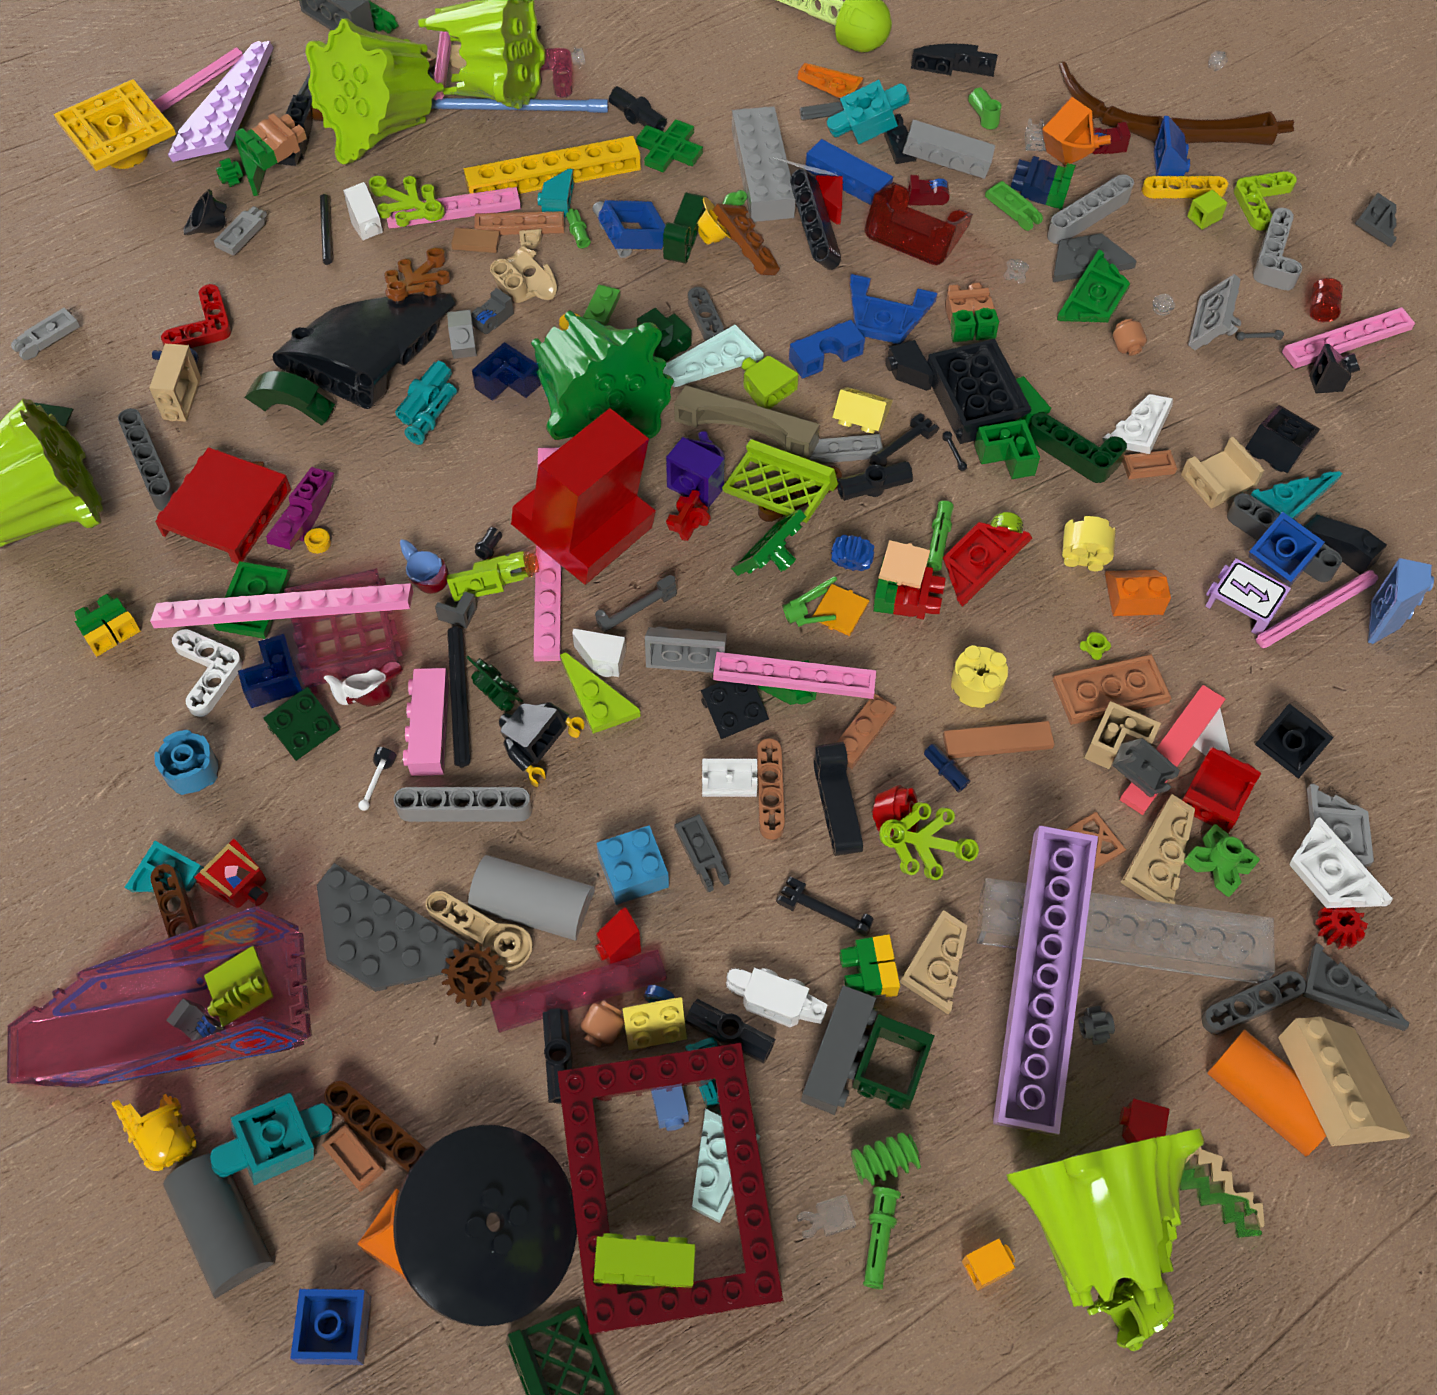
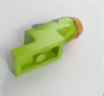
M522 551L475 562L473 570L449 574L447 582L453 600L456 602L460 601L464 592L474 594V597L504 592L505 584L518 582L526 577L534 576V573H538L539 563L535 552Z

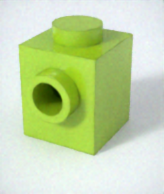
M1212 189L1192 201L1187 217L1203 230L1222 219L1228 202Z

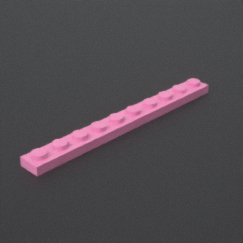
M538 448V464L559 448ZM537 545L534 662L560 661L562 566Z
M411 583L163 602L156 603L150 622L153 628L410 609L413 588Z

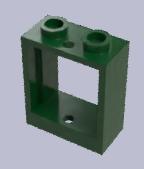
M878 1014L852 1088L857 1089V1093L863 1097L870 1099L877 1097L885 1100L886 1104L894 1109L902 1110L905 1108L909 1110L935 1035ZM878 1037L920 1052L906 1094L864 1078Z

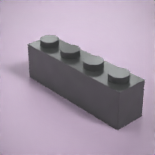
M844 985L842 986L801 1099L802 1103L835 1115L838 1106L844 1108L849 1094V1090L844 1089L848 1078L851 1080L855 1078L859 1063L854 1060L858 1051L864 1052L869 1038L868 1035L864 1034L867 1024L874 1025L879 1010L873 1008L876 997Z

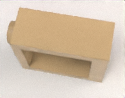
M165 343L149 389L163 420L187 422L201 380V375L189 345Z

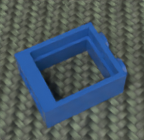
M605 200L598 219L615 249H662L665 224L652 202ZM621 222L639 223L642 229H624Z

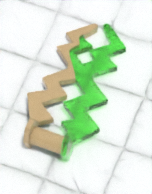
M1201 1147L1198 1148L1187 1158L1186 1162L1193 1155H1197V1165L1210 1163L1211 1182L1223 1181V1193H1210L1209 1176L1194 1178L1195 1168L1185 1170V1167L1180 1183V1191L1198 1188L1200 1206L1220 1204L1223 1207V1224L1235 1222L1237 1238L1262 1235L1261 1230L1245 1229L1244 1212H1235V1203L1244 1202L1245 1217L1254 1213L1260 1228L1265 1226L1263 1203L1253 1204L1254 1192L1236 1193L1233 1188L1232 1172L1221 1171L1223 1157L1202 1150Z

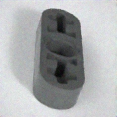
M702 287L690 289L688 292V305L704 340L707 341L723 332L724 327L707 290ZM697 298H699V300H702V304L699 305V301ZM703 312H708L711 314V316L708 318L701 317L700 314Z

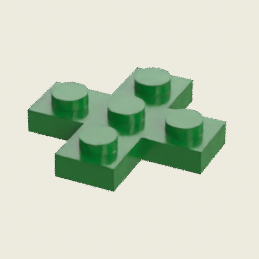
M677 119L673 121L666 132L646 125L636 137V144L638 146L651 150L644 158V166L664 173L671 162L677 160L693 167L703 154V146L688 141L694 134V126Z

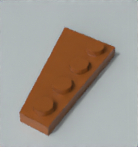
M716 204L712 211L718 217V222L728 230L730 238L741 247L743 255L750 259L756 272L761 275L775 276L780 268L770 250L762 245L764 239L761 234L754 231L753 228L756 226L751 218L747 219L746 214L748 211L746 207Z

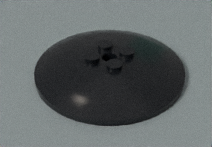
M498 1125L467 1127L452 1132L433 1143L421 1154L407 1173L395 1206L393 1221L394 1243L398 1261L405 1278L417 1296L427 1306L445 1318L465 1325L482 1327L502 1325L518 1320L541 1306L553 1294L564 1278L572 1260L577 1238L572 1189L567 1176L554 1156L543 1145L527 1134ZM490 1213L496 1214L500 1220V1226L495 1232L487 1227L486 1220Z

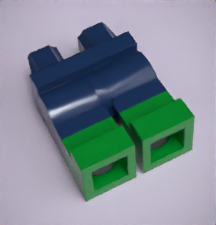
M1036 156L1032 157L1031 162L1019 159L1011 188L1020 191L1021 196L1025 199L1028 198L1033 202L1062 210L1076 165L1067 163L1065 168L1053 165L1047 160H1039V157Z

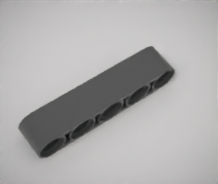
M133 408L125 409L118 415L119 424L155 507L162 511L169 503L174 491L140 413Z
M1242 493L1235 497L1227 513V518L1233 525L1258 541L1280 514L1253 496ZM1324 544L1304 572L1320 582H1328L1332 580L1340 567L1342 558L1338 552Z

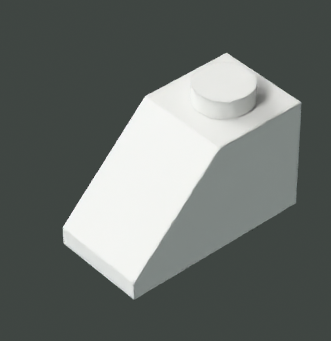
M363 182L343 190L351 224L361 239L365 240L383 233L379 214L366 184Z
M573 629L574 647L593 673L603 677H619L626 652L625 637Z

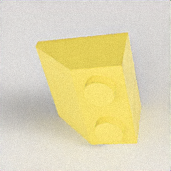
M849 387L840 389L833 418L839 419L838 424L848 427L856 424L861 426L860 430L874 434L875 430L879 431L882 429L893 400Z

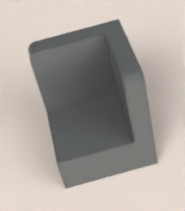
M464 592L460 601L454 602L453 598L449 597L445 604L438 602L435 609L438 620L467 629L477 610L474 594Z

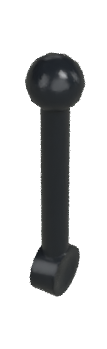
M949 431L944 432L942 438L948 442L958 462V469L965 471L967 464L962 461L952 441V433Z

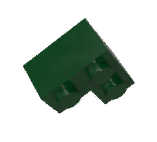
M655 307L637 318V326L651 322L662 333V339L656 347L653 356L662 358L667 362L673 356L686 351L692 346V330L675 313L666 318Z

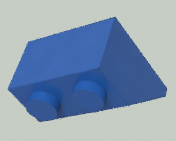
M1164 116L1154 147L1156 176H1184L1185 172H1189L1190 159H1187L1189 145L1186 144L1185 134L1169 116Z
M1282 512L1249 551V558L1290 587L1306 569L1325 542Z

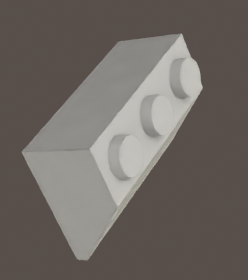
M649 627L645 635L646 668L714 673L716 652L726 653L727 633Z

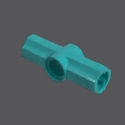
M439 360L433 362L421 379L416 378L411 382L407 397L395 411L396 417L406 425L413 424L416 415L426 409L451 377V369Z

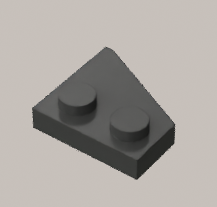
M1377 193L1355 224L1391 247L1397 240V237L1394 236V229L1397 226L1395 218L1396 204Z

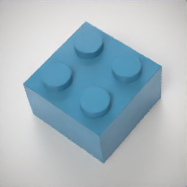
M650 825L596 843L598 858L615 905L669 887V874Z

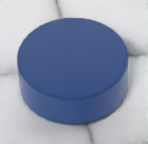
M648 985L644 994L645 1000L649 1003L675 998L672 992L656 985Z

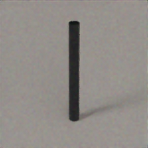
M326 194L320 195L322 259L325 265H330L332 263L329 197Z

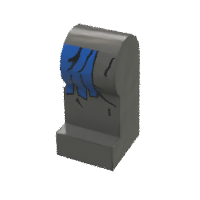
M495 288L490 293L491 298L481 307H477L471 314L473 326L484 334H489L514 314L512 298L498 288Z
M182 998L166 1020L173 1027L179 1028L197 1046L224 1038L228 1033L222 1027L221 1022L212 1017L202 1005ZM221 1041L212 1043V1044H210V1045H207V1046H204V1047H201V1048H202V1049H203V1048H206V1047H215V1048H217L216 1044H217V1043H220Z

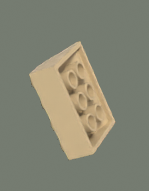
M1323 1017L1297 1018L1278 1037L1331 1146L1405 1139L1411 1136L1355 1028Z

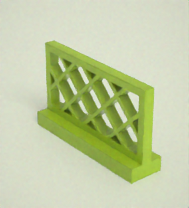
M751 439L746 445L748 452L722 489L727 494L785 516L795 512L794 506L808 502L809 506L804 512L807 517L802 521L807 523L828 491H834L838 482L833 468ZM750 461L760 466V468L747 472L745 470ZM773 470L780 472L779 476L766 479L765 473ZM760 474L763 475V481L750 485L748 478ZM797 478L801 480V483L787 487L786 480ZM746 480L747 486L738 489L733 487L736 482ZM783 482L785 488L770 492V485ZM815 485L821 487L819 492L808 495L806 488ZM766 487L768 492L761 496H755L752 491ZM804 489L806 496L791 500L790 493ZM787 495L789 500L781 504L773 502L774 498Z

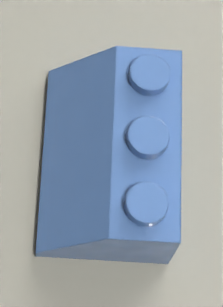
M1402 558L1398 559L1371 600L1368 643H1376L1399 630L1407 619H1411L1415 607L1421 605L1427 591L1430 592L1433 587L1432 565Z

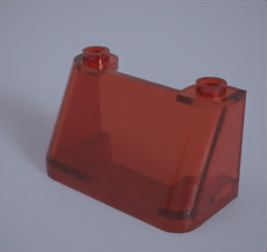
M894 182L876 192L865 224L867 237L932 265H940L947 260L970 225L973 216L970 212L957 209L950 213L947 222L912 209L908 207L910 202L908 189Z

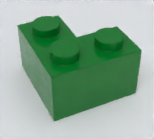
M1025 419L978 427L974 447L981 465L1005 461L1011 479L1035 476L1040 455Z

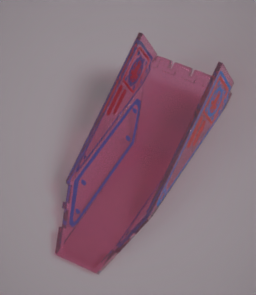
M254 906L79 971L77 973V981L65 990L57 988L52 992L54 998L41 1008L33 1006L8 1025L7 1083L13 1085L90 1088L287 1051L304 1045V1040L311 1037L312 1032L310 1014H302L310 1010L308 986L301 985L307 982L306 960L304 957H299L305 954L303 933L299 932L298 925ZM251 946H255L273 993V998L224 1027L225 1030L194 1041L179 1028L173 1027L166 1021L182 998L200 1004L207 1010L212 997L204 975ZM216 1015L215 1018L220 1021L219 1016Z

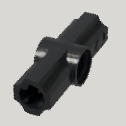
M618 86L612 89L609 95V103L624 112L625 118L631 124L640 123L644 127L648 125L661 131L664 130L667 125V118L652 109L645 97L640 96L636 98Z
M906 461L885 467L877 464L868 466L863 473L837 479L838 494L841 500L843 499L844 501L863 495L878 497L883 494L885 489L913 482L912 468L909 462Z
M699 999L693 1002L685 1019L686 1024L717 1039L722 1046L741 1043L744 1054L763 1064L768 1059L776 1041L775 1038L744 1023L738 1015L726 1014ZM727 1026H732L738 1032L733 1036H729L723 1033L722 1030Z
M556 1008L542 1013L545 1044L544 1055L546 1059L548 1102L561 1104L558 1071L573 1069V1057L571 1052L568 1010ZM556 1051L566 1053L565 1058L560 1061L552 1060L551 1056Z

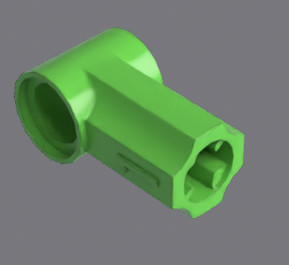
M981 87L974 89L969 95L968 101L981 117V126L985 129L997 128L1000 122L1001 103L991 99L988 93Z

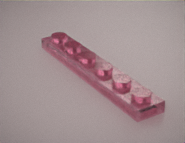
M657 949L490 1002L498 1032L501 1033L543 1019L542 1013L549 1009L560 1008L569 1011L666 980L667 975Z

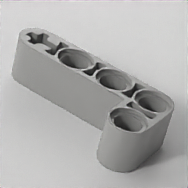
M1277 208L1274 211L1253 272V278L1258 283L1282 290L1293 289L1302 271V265L1298 261L1282 256L1293 221V213L1287 208Z

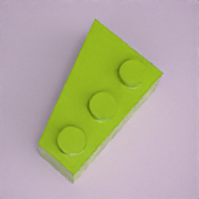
M604 1234L603 1237H597L594 1283L692 1288L695 1244H688V1238L669 1237L668 1242L655 1241V1236L637 1235L636 1240L623 1239L622 1234Z

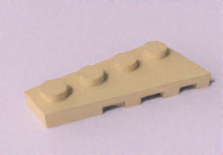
M1173 794L1167 797L1121 881L1123 885L1168 914L1174 911L1175 892L1179 887L1181 865L1184 864L1186 855L1184 850L1186 842L1189 840L1195 808Z

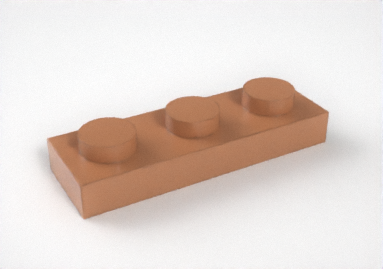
M875 693L873 699H869L837 741L844 742L847 751V766L853 769L896 712V706Z

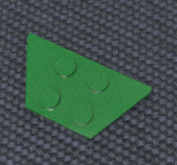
M1099 249L1059 312L1057 320L1108 323L1127 293L1130 282L1124 275L1119 273L1118 268L1113 263L1109 264L1104 258L1102 250Z

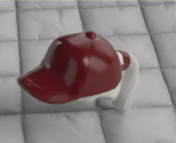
M388 662L378 670L371 669L364 674L352 675L343 682L330 675L324 676V679L329 683L332 694L338 703L348 705L357 702L371 707L381 705L393 695L391 681L403 671V667L397 662Z

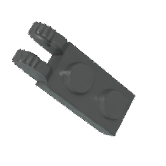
M698 814L674 824V829L696 874H699L706 891L711 892L714 890L713 882L707 873L712 868H715L719 881L724 886L730 884L729 877L722 864L723 860L701 815Z

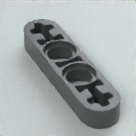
M1288 971L1210 1006L1202 1016L1203 1027L1212 1034H1222L1296 1000L1304 993L1306 982L1297 972ZM1287 982L1296 985L1295 989L1289 988L1283 991L1282 994L1279 990ZM1265 990L1270 992L1274 998L1273 1003L1266 1004L1262 1002L1259 997V991ZM1238 1001L1245 1003L1249 1008V1014H1239L1234 1008V1003ZM1227 1011L1228 1016L1221 1023H1213L1211 1021L1213 1016L1219 1017Z

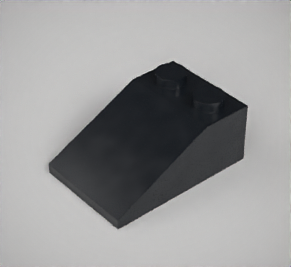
M1278 405L1259 425L1245 449L1249 450L1253 457L1269 462L1273 469L1288 473L1316 437L1320 428Z

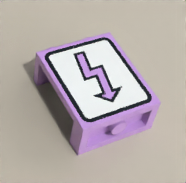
M1235 558L1230 567L1225 565L1218 576L1221 579L1218 584L1213 582L1206 595L1210 598L1205 607L1210 609L1216 599L1255 619L1257 622L1251 632L1259 635L1265 631L1291 588Z

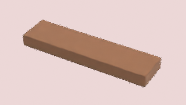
M564 211L475 214V229L499 231L500 235L519 234V231L542 229V234L564 233Z
M1049 721L949 730L943 733L946 754L949 759L1053 749L1055 745Z

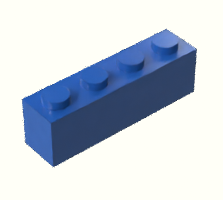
M821 139L807 152L806 166L826 170L837 175L815 173L805 169L806 171L815 176H843L842 190L877 208L891 194L893 176Z

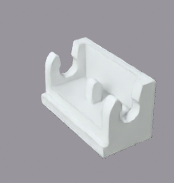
M702 759V797H757V759Z

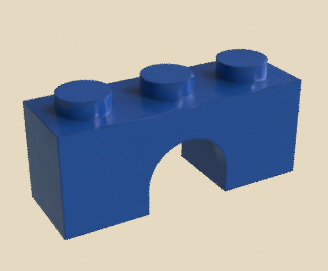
M852 320L839 323L834 327L791 343L789 361L801 378L804 379L823 371L825 353L836 354L842 362L863 355L865 338Z

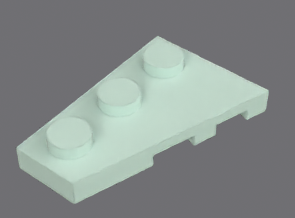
M705 1109L692 1209L720 1223L732 1198V1182L729 1165L726 1162L727 1151L724 1133L721 1130V1116ZM756 1134L757 1143H758V1141H759V1139H760V1135Z

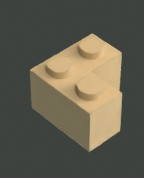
M1110 701L1084 759L1110 769L1122 743L1143 738L1152 745L1161 723Z

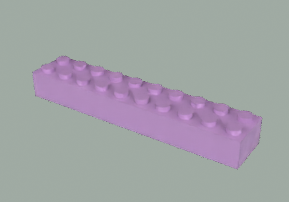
M1039 826L1034 832L993 1124L1051 1136L1060 1134L1098 836Z

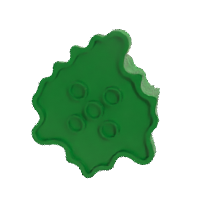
M568 311L565 313V318L569 322L567 330L553 327L543 343L538 338L532 340L531 345L535 349V358L539 366L537 375L547 396L551 411L546 429L553 439L562 440L574 437L609 408L649 439L659 433L661 429V413L671 400L670 390L674 380L670 375L663 373L666 361L653 356L656 347L662 339V333L654 323L647 322L634 328L616 329L610 325H602L594 319L576 316L572 311Z

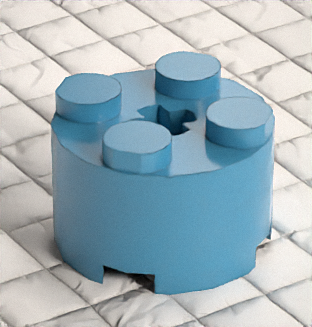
M190 730L174 732L163 739L164 743L158 752L155 751L154 754L155 765L170 788L176 793L184 795L198 792L214 784L217 779L218 759L203 735L191 733Z

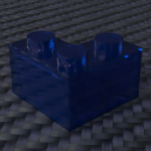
M505 342L472 369L475 389L492 401L508 387L527 398L541 386L537 375L539 370L537 363Z
M285 634L258 641L264 663L238 670L243 693L251 708L284 699L302 691L293 655Z

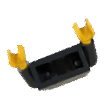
M550 702L535 705L524 703L517 708L513 715L505 713L499 719L501 734L505 739L503 745L508 757L522 771L526 770L529 773V781L534 787L539 786L538 782L533 779L535 774L541 775L543 779L546 778L545 771L542 768L533 767L531 764L539 763L567 726L569 735L574 738L580 736V731L574 728V726L584 729L582 718L574 717L571 719L568 717L569 714Z

